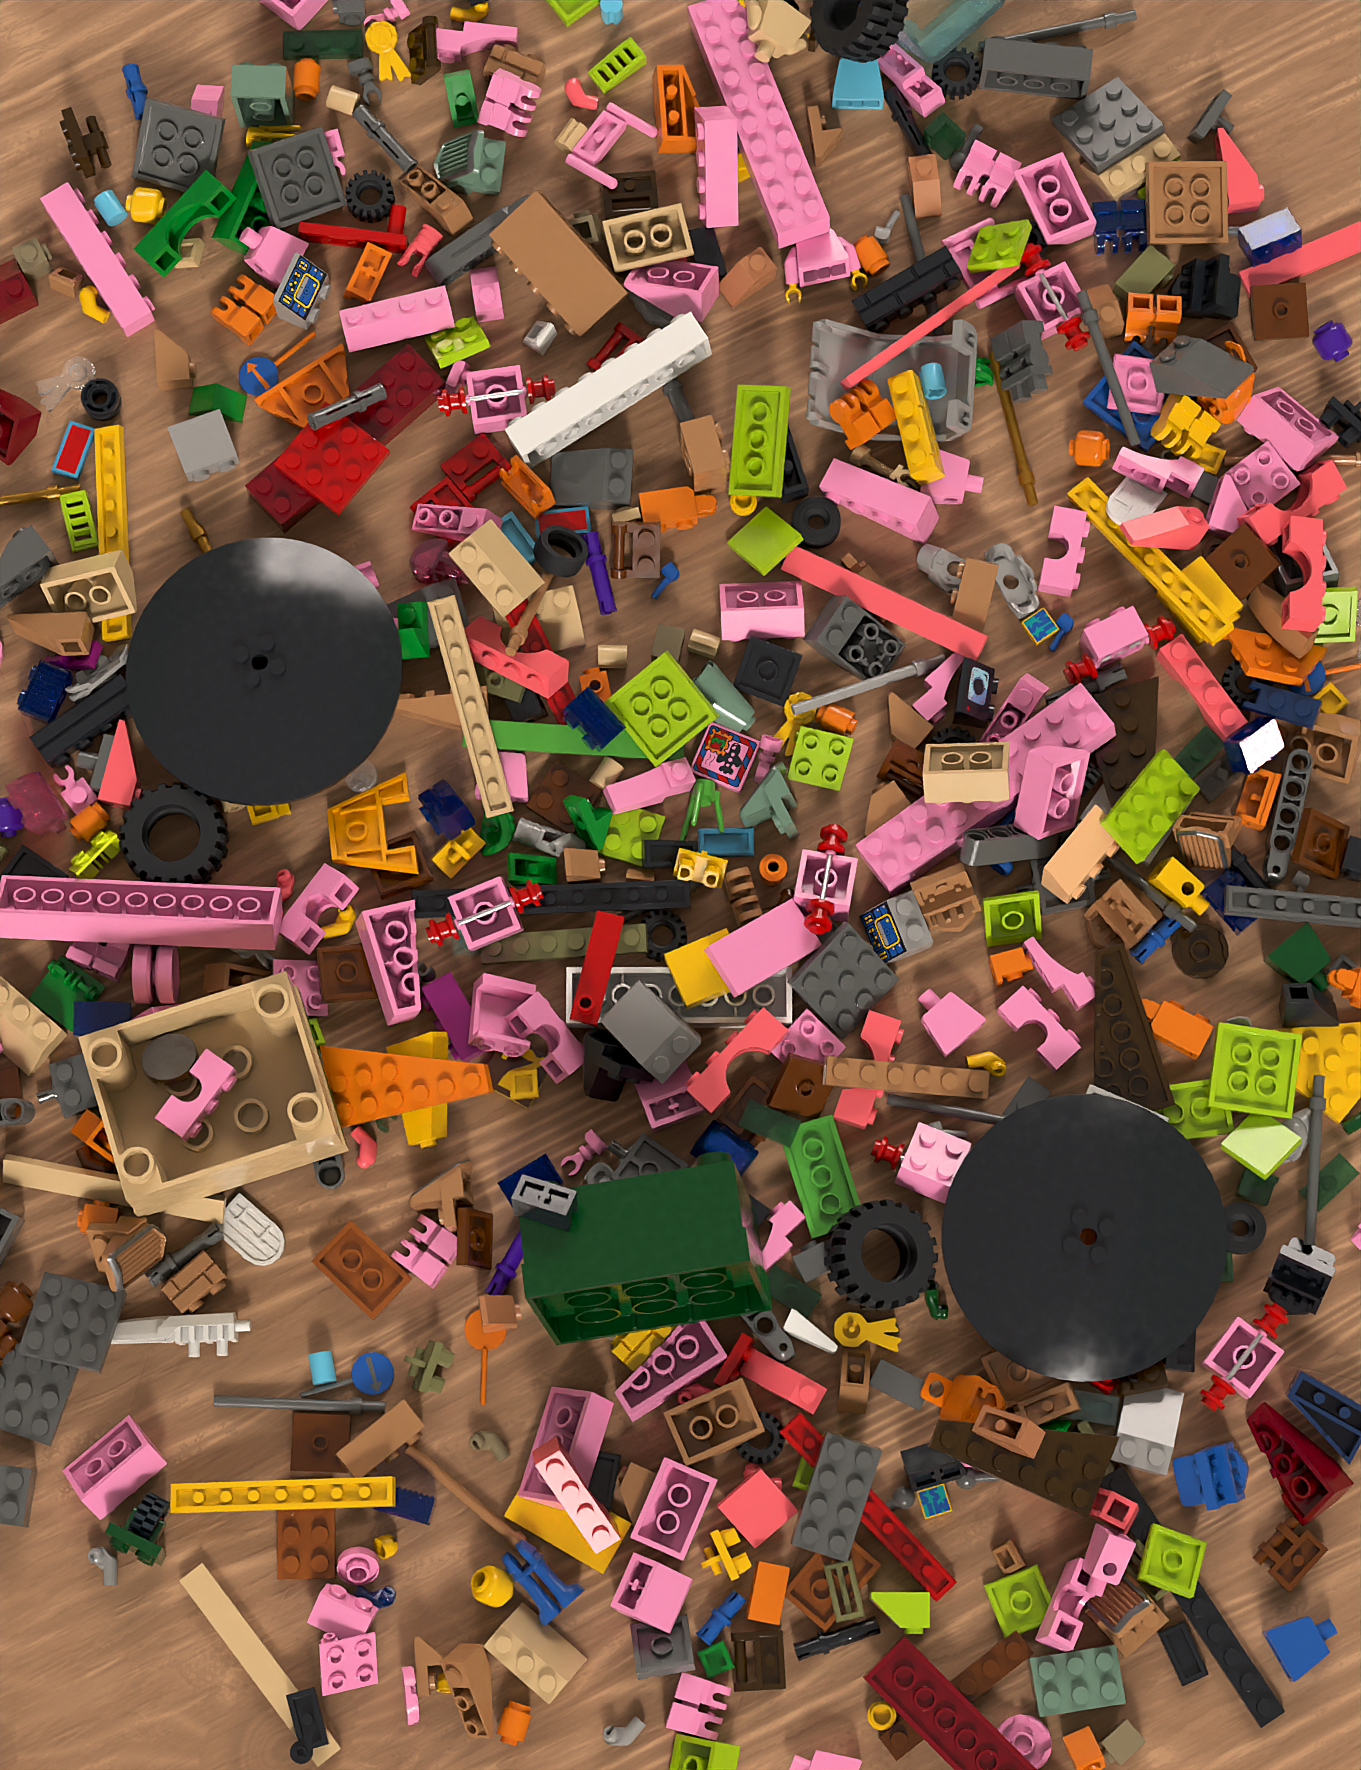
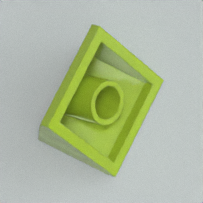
M1038 890L982 899L980 907L987 947L1025 942L1031 937H1034L1036 940L1042 939Z

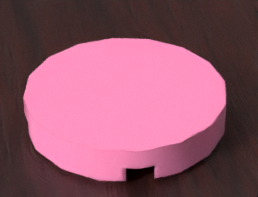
M401 1667L407 1725L418 1724L419 1706L414 1667Z
M1018 1714L1007 1718L999 1725L997 1730L1037 1770L1047 1762L1051 1754L1052 1741L1049 1730L1040 1720L1030 1715Z

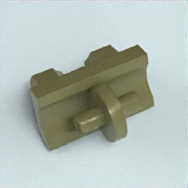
M429 1340L426 1350L417 1347L414 1357L405 1355L403 1361L411 1364L407 1374L413 1377L416 1376L412 1389L427 1393V1391L441 1393L445 1379L434 1375L436 1365L449 1368L455 1354L444 1348V1344Z

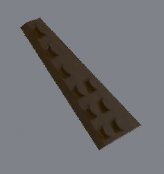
M1121 943L1095 952L1094 1086L1151 1111H1157L1174 1106L1175 1102L1124 944Z
M938 1420L928 1445L929 1448L1083 1517H1088L1120 1438L1119 1436L1042 1429L1046 1433L1033 1459L1012 1452L974 1433L972 1429L975 1423Z

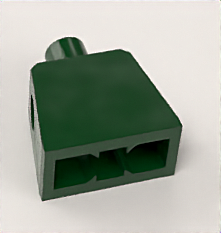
M1308 922L1264 959V962L1289 983H1307L1310 981L1321 992L1330 985L1322 969L1332 960Z

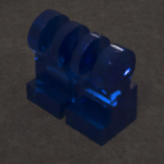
M1145 199L1120 200L1118 211L1117 201L1092 202L1090 209L1097 222L1093 232L1096 255L1104 254L1105 242L1110 244L1111 254L1118 253L1120 239L1117 236V229L1123 231L1121 242L1125 253L1131 252L1132 240L1136 241L1138 252L1147 249Z

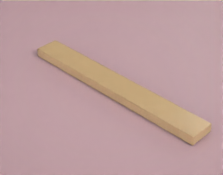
M451 595L429 601V610L486 817L489 818L514 811L456 597Z
M6 1154L3 1159L4 1183L132 1207L125 1199L119 1175ZM213 1194L160 1211V1213L223 1224L226 1196Z
M201 1563L179 1580L297 1738L286 1695L298 1692L299 1690L205 1564ZM327 1728L326 1731L330 1744L313 1749L312 1760L317 1767L342 1749Z

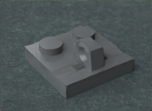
M687 1615L677 1616L670 1634L645 1623L630 1625L638 1680L695 1670Z

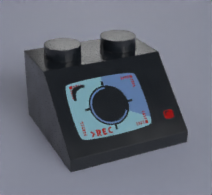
M964 657L960 670L952 724L985 729L987 721L993 720L995 705L990 704L991 694H997L999 678H994L995 669L971 658Z

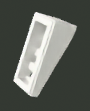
M791 1309L783 1331L832 1355L835 1354L838 1347L836 1343L799 1312Z

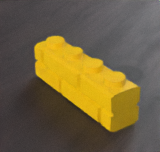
M913 370L887 379L910 476L920 486L944 478L945 472L938 443L935 440L936 435L927 398L924 396L921 379Z
M678 1326L618 1335L611 1341V1344L614 1346L611 1352L634 1373L671 1336V1333Z

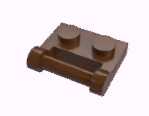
M612 522L611 532L614 533L613 567L610 568V577L614 579L660 578L661 522ZM625 533H633L632 567H624Z
M896 739L876 777L882 781L886 779L892 782L894 780L898 787L920 799L924 796V788H922L924 787V754Z

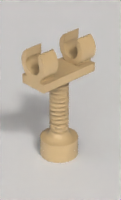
M864 444L853 450L849 459L852 464L857 467L866 465L888 480L908 488L911 487L917 491L915 480L910 476L909 470L904 469L902 465L899 464L895 471H893V469L871 457V449Z

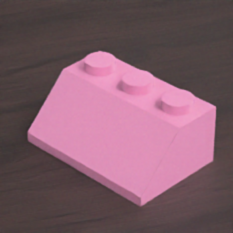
M1063 152L1013 172L1046 244H1070L1093 234L1097 222Z
M1280 387L1253 395L1250 403L1247 404L1237 419L1244 426L1243 429L1248 434L1256 436L1263 443L1269 441L1278 455L1284 460L1287 467L1297 472L1310 467L1339 438L1338 435Z
M801 581L719 584L722 640L736 642L742 639H750L751 635L763 640L769 638L784 637L786 639L805 637Z
M1044 745L1029 750L1025 759L1026 765L1023 780L1020 784L1021 790L1018 805L1015 809L1016 815L1013 826L1038 840L1074 828L1090 752L1053 745Z
M128 1415L67 1466L63 1473L80 1500L101 1520L128 1496L135 1493L147 1480L156 1475L167 1462L137 1423Z
M664 1457L630 1538L684 1561L716 1486L717 1479Z

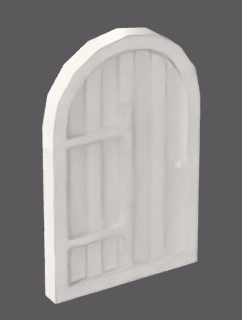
M1126 477L1109 496L1106 512L1110 519L1116 524L1121 525L1122 522L1154 513L1168 493L1162 490L1161 494Z
M240 1193L225 1208L223 1224L215 1223L220 1229L219 1232L223 1233L224 1240L240 1253L244 1259L255 1265L265 1266L272 1264L280 1258L284 1251L285 1239L283 1232L275 1222L271 1221Z

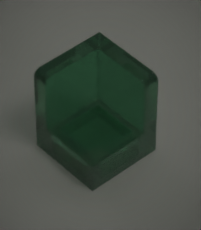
M944 112L937 116L923 132V138L927 145L943 160H947L964 144L966 135Z
M1245 1167L1234 1196L1265 1207L1269 1203L1273 1188L1278 1183L1279 1177L1270 1175L1264 1180Z

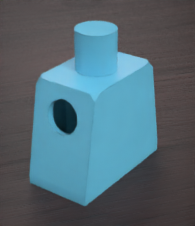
M841 58L834 85L832 109H883L884 93L878 60L859 63Z

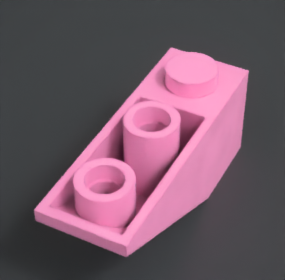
M418 504L412 530L463 542L490 519L501 530L503 520L488 509Z
M1028 673L1022 676L978 743L999 742L1027 722L1050 688Z

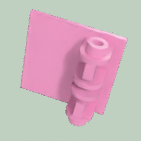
M1269 441L1225 473L1231 476L1240 497L1249 509L1256 504L1271 503L1274 505L1301 485Z
M273 959V975L284 971L287 972L293 985H297L301 992L307 1015L327 1017L328 1005L321 1002L317 962L310 960Z
M806 1008L788 1028V1035L772 1053L783 1064L788 1053L824 1062L825 1056L838 1057L846 1046Z
M375 1632L338 1640L334 1633H325L323 1635L321 1644H319L322 1696L378 1683Z

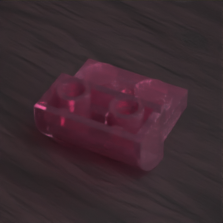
M430 539L421 543L414 550L409 560L413 576L416 577L415 579L425 585L440 582L443 575L446 576V580L456 578L457 585H460L461 582L469 584L470 581L448 555L450 550L445 539Z
M41 772L28 773L5 786L9 792V795L6 796L9 803L15 810L20 809L24 816L21 821L30 833L34 831V833L42 836L52 830L59 834L67 828L63 821L68 819L69 816Z

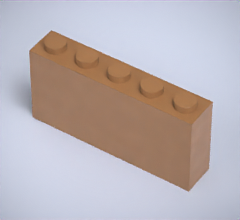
M536 190L489 234L493 239L491 242L492 246L501 255L505 252L511 259L509 264L519 275L523 273L530 280L527 283L530 289L536 295L541 293L546 298L547 302L545 305L554 315L560 314L566 321L563 325L573 336L576 334L579 337L584 336L631 293L541 190Z

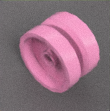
M135 944L132 960V988L135 1003L151 1004L155 994H157L161 1004H176L180 986L178 946L160 945L156 954L153 945Z

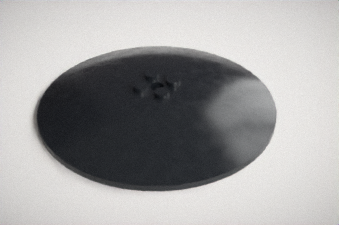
M255 538L225 544L209 550L178 569L157 590L143 610L130 641L126 664V688L130 711L137 730L154 757L169 773L195 791L217 800L247 806H270L302 800L321 793L350 775L369 757L385 735L396 711L403 677L402 647L398 630L389 608L374 585L357 568L333 552L314 544L285 538ZM257 658H266L268 664L264 669L256 670L253 668V663Z
M1072 1094L1037 1101L1018 1109L991 1127L974 1144L959 1166L947 1194L942 1218L941 1246L945 1271L954 1297L967 1320L990 1346L1016 1364L1041 1375L1077 1382L1103 1381L1131 1375L1154 1365L1181 1346L1196 1330L1211 1307L1221 1283L1226 1261L1227 1226L1219 1190L1210 1170L1192 1144L1176 1128L1151 1111L1125 1100L1093 1094ZM1085 1228H1089L1095 1233L1096 1238L1091 1245H1085L1080 1239V1234Z

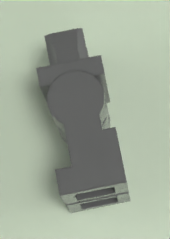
M1021 320L1008 328L1007 331H1003L990 339L994 359L999 361L1001 366L999 372L1002 379V390H1011L1014 403L1027 402L1032 399L1031 394H1039L1048 390L1045 377L1052 374L1053 371L1051 365H1048V354L1042 346L1040 334L1045 331L1043 321Z

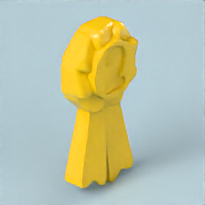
M384 20L372 23L365 33V39L368 48L379 54L380 81L383 82L386 79L393 81L391 68L394 69L400 82L405 77H411V73L394 50L399 40L396 28Z
M797 692L787 698L783 708L787 721L774 735V737L783 740L782 747L789 738L785 752L786 757L793 755L796 744L794 742L796 731H799L800 726L812 723L818 712V708L793 715L791 711L792 704L813 698L804 692Z
M848 1312L841 1315L834 1324V1336L845 1347H858L867 1340L891 1351L898 1352L897 1344L902 1340L901 1338L884 1334L899 1331L895 1326L896 1318L867 1323L859 1313Z

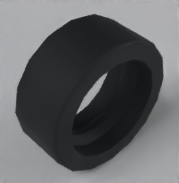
M557 525L546 527L541 532L533 549V554L538 564L547 572L558 577L575 576L581 570L589 552L586 542L579 534L572 529ZM550 545L563 548L572 558L559 555Z

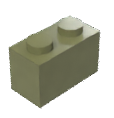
M1150 244L1115 282L1113 293L1126 304L1128 292L1153 294L1154 301L1157 296L1154 293L1160 287L1165 289L1173 280L1174 276L1172 273L1175 264Z

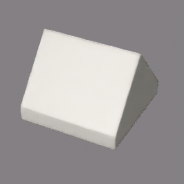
M536 321L524 338L523 343L543 356L558 334L552 323Z

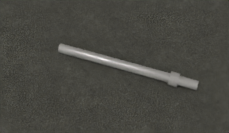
M940 654L926 660L920 658L911 661V665L792 704L791 711L793 715H797L913 675L918 677L927 674L928 670L939 667L945 662L946 657L944 654Z

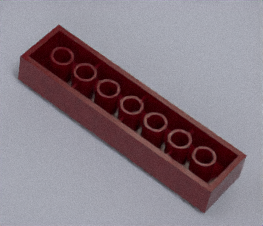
M407 344L354 390L361 392L377 383H381L386 391L387 398L367 406V409L363 412L356 411L346 417L382 445L386 446L438 400L437 396H440L442 390L446 387L445 382ZM278 456L247 483L245 488L253 501L285 534L321 502L275 468L274 463L280 457Z

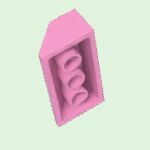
M445 286L339 311L349 353L455 327Z
M552 1386L532 1451L557 1436L572 1458L578 1473L588 1488L614 1403L594 1392ZM531 1451L517 1496L565 1510L536 1468Z

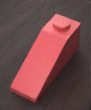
M1218 128L1214 136V145L1217 161H1227L1228 214L1257 211L1261 201H1264V187L1262 184L1259 185L1258 175L1224 128Z
M1182 506L1172 507L1122 522L1119 526L1131 546L1194 551L1210 528L1203 517V513L1198 508Z
M119 719L98 800L103 805L130 811L132 808L130 802L135 797L141 799L143 797V789H141L129 726L124 720Z
M757 1350L754 1351L748 1362H744L739 1371L743 1377L811 1416L815 1413L827 1391L820 1384Z

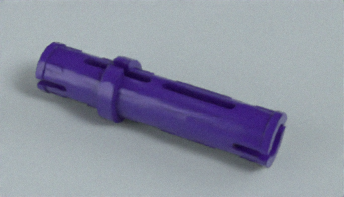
M589 532L583 534L581 537L586 542L589 550L585 563L586 566H589L600 615L612 614V611L615 613L617 612V607L605 562H607V557L603 555L599 533Z
M520 1229L501 1263H497L495 1266L496 1272L484 1290L488 1295H502L511 1278L515 1279L517 1275L515 1271L523 1259Z

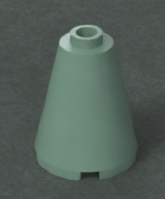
M709 660L701 669L702 674H699L692 681L720 715L713 722L738 733L742 729L748 731L756 720L752 716L755 710L715 663Z

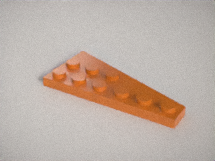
M320 1046L325 1074L342 1128L493 1092L488 1064Z

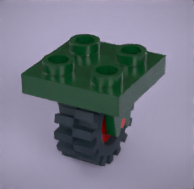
M150 1492L147 1493L138 1508L134 1507L123 1528L111 1522L109 1523L105 1534L112 1545L111 1547L124 1554H127L128 1550L134 1552L135 1556L138 1557L137 1560L152 1567L154 1563L161 1566L166 1554L157 1543L166 1526L164 1518L167 1516L170 1502Z

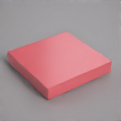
M761 1467L717 1504L722 1513L755 1549L798 1512L795 1505Z

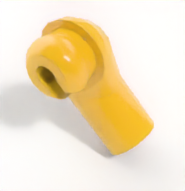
M987 1051L965 1056L968 1069L983 1067L995 1077H1002L1006 1073V1063L993 1052Z

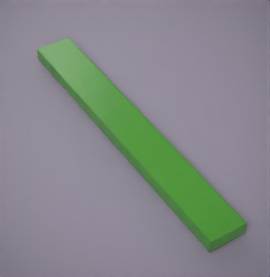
M489 720L495 743L499 750L649 759L625 729ZM463 734L462 747H467L465 737ZM684 745L667 758L666 761L684 758Z

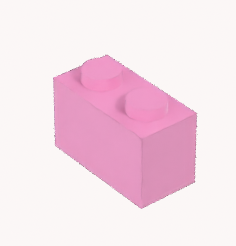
M327 1583L320 1592L307 1623L327 1633H334L335 1637L339 1639L367 1634L379 1608L366 1598H357L347 1593L339 1585Z

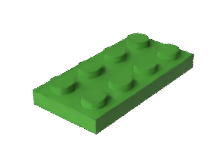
M832 1114L778 1130L811 1239L828 1235L831 1226L838 1224L837 1218L843 1213L849 1212V1209L861 1205Z

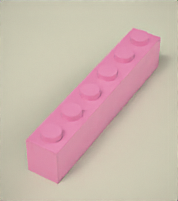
M67 182L41 197L40 200L48 215L125 335L129 337L154 322L155 319L152 311L155 308L147 295L143 298L138 292L141 288L140 284L133 274L128 276L124 268L127 265L120 253L118 252L114 255L110 248L113 243L106 231L100 233L96 227L99 221L91 209L89 211L85 210L82 204L86 201L79 189L73 190Z

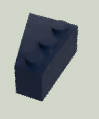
M1298 1369L1285 1395L1350 1465L1361 1445V1404Z

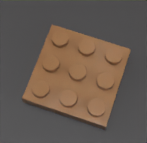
M1148 161L1145 163L1147 245L1228 243L1227 161Z

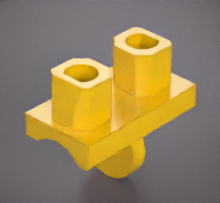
M465 823L430 859L452 879L486 843Z
M679 848L673 876L684 881L691 880L703 883L711 888H721L728 860L707 855V851L703 850L702 853Z
M735 1528L726 1529L721 1532L717 1529L710 1533L719 1555L715 1556L711 1546L703 1549L708 1560L700 1563L702 1569L711 1566L716 1576L722 1573L718 1563L722 1560L731 1581L738 1579L739 1574L745 1572L752 1565L746 1552L731 1559L727 1551L728 1547L741 1542Z

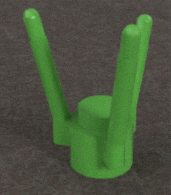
M708 779L696 780L690 795V802L679 840L685 841L690 821L692 826L696 825L700 806L708 807L711 805V802H714L719 832H724L720 805L721 792L715 791V782Z

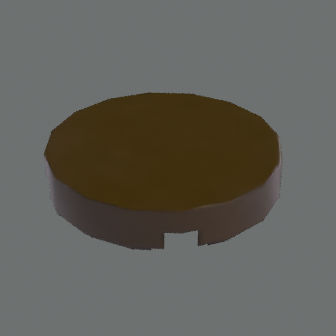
M1197 923V927L1191 933L1184 928L1177 935L1172 946L1173 959L1177 968L1184 975L1193 979H1208L1218 974L1224 968L1229 957V946L1225 936L1216 928L1208 924Z
M168 1033L157 1037L148 1044L143 1052L141 1063L146 1076L152 1082L175 1085L191 1076L189 1071L199 1059V1054L195 1043L188 1036L179 1033Z

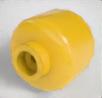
M137 187L132 195L127 196L126 211H130L131 218L135 222L154 225L166 214L167 198L163 197L160 190Z
M484 1566L472 1576L471 1591L477 1601L490 1607L498 1608L510 1600L513 1595L514 1582L512 1577L495 1566Z

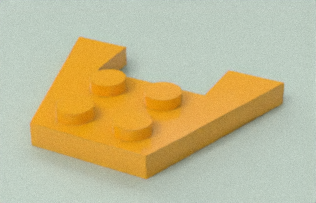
M406 772L327 809L333 863L419 874L415 845L388 850L383 805L410 801Z

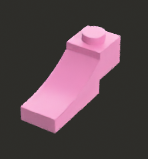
M464 21L463 31L436 29L438 59L444 63L462 62V57L480 50L491 49L495 44L500 46L509 44L515 48L518 47L519 36L517 27Z
M896 43L890 46L891 50L883 56L880 55L881 57L877 59L879 68L897 86L908 100L909 105L924 118L946 103L942 89L926 76L924 68Z
M1123 446L1112 469L1161 494L1164 487H1167L1189 499L1205 468L1182 456L1178 460L1160 459L1137 453Z
M956 652L953 653L925 679L923 686L928 692L912 705V709L929 723L936 725L946 716L945 710L948 703L944 700V697L953 678L961 669L965 656Z
M686 757L661 763L660 766L633 778L607 785L603 792L610 809L613 811V815L661 803L665 797L688 792L695 784L696 779Z
M1034 937L1023 943L1022 948L1026 954L1029 953L1033 966L1051 994L1061 988L1076 1011L1095 1000V982L1090 976L1086 977L1083 972L1075 974L1061 966L1043 950Z
M788 1201L785 1205L780 1202L769 1213L772 1216L769 1219L772 1230L768 1242L762 1251L766 1272L792 1248L793 1244L786 1237L805 1220V1216L791 1201Z

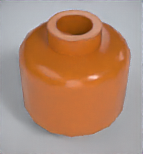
M1081 430L1076 434L1075 439H1070L1069 455L1074 457L1075 463L1079 466L1099 467L1103 464L1104 460L1107 461L1109 459L1110 440L1106 439L1104 433L1100 431Z

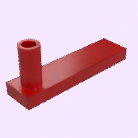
M398 204L391 205L387 232L299 222L298 233L300 239L305 242L365 249L367 242L388 252L403 254L409 245L407 235L403 234L407 208Z
M597 910L570 1020L597 1027L625 917Z

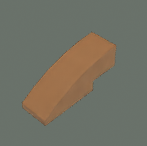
M1261 583L1250 594L1247 602L1250 609L1267 632L1285 649L1300 659L1311 650L1319 628L1314 632L1282 629V602L1285 597L1264 583Z

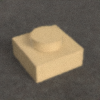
M200 238L183 239L181 244L182 259L175 267H199L205 243Z
M625 506L617 509L616 513L612 514V522H641L639 508Z

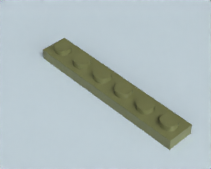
M623 925L616 955L648 953L647 925ZM593 927L516 933L482 947L481 964L492 965L585 958Z

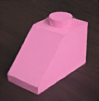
M197 85L191 99L190 109L222 118L224 86Z
M496 266L469 270L477 323L504 319Z
M1224 474L1218 479L1205 517L1210 526L1207 532L1227 539L1240 527L1236 518L1247 511L1230 475Z

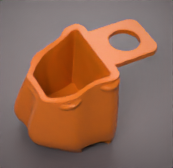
M1226 341L1225 347L1227 352L1233 355L1232 348L1235 349L1240 359L1247 363L1241 345ZM1254 372L1226 399L1197 396L1198 405L1217 421L1224 425L1231 424L1251 401L1255 379Z
M930 1372L920 1391L921 1398L941 1407L939 1413L941 1420L975 1423L983 1405L1002 1411L1006 1410L1004 1398L998 1387L988 1383L978 1375L959 1374L951 1381L935 1372ZM934 1381H940L943 1385V1392L939 1397L934 1398L929 1393V1386Z

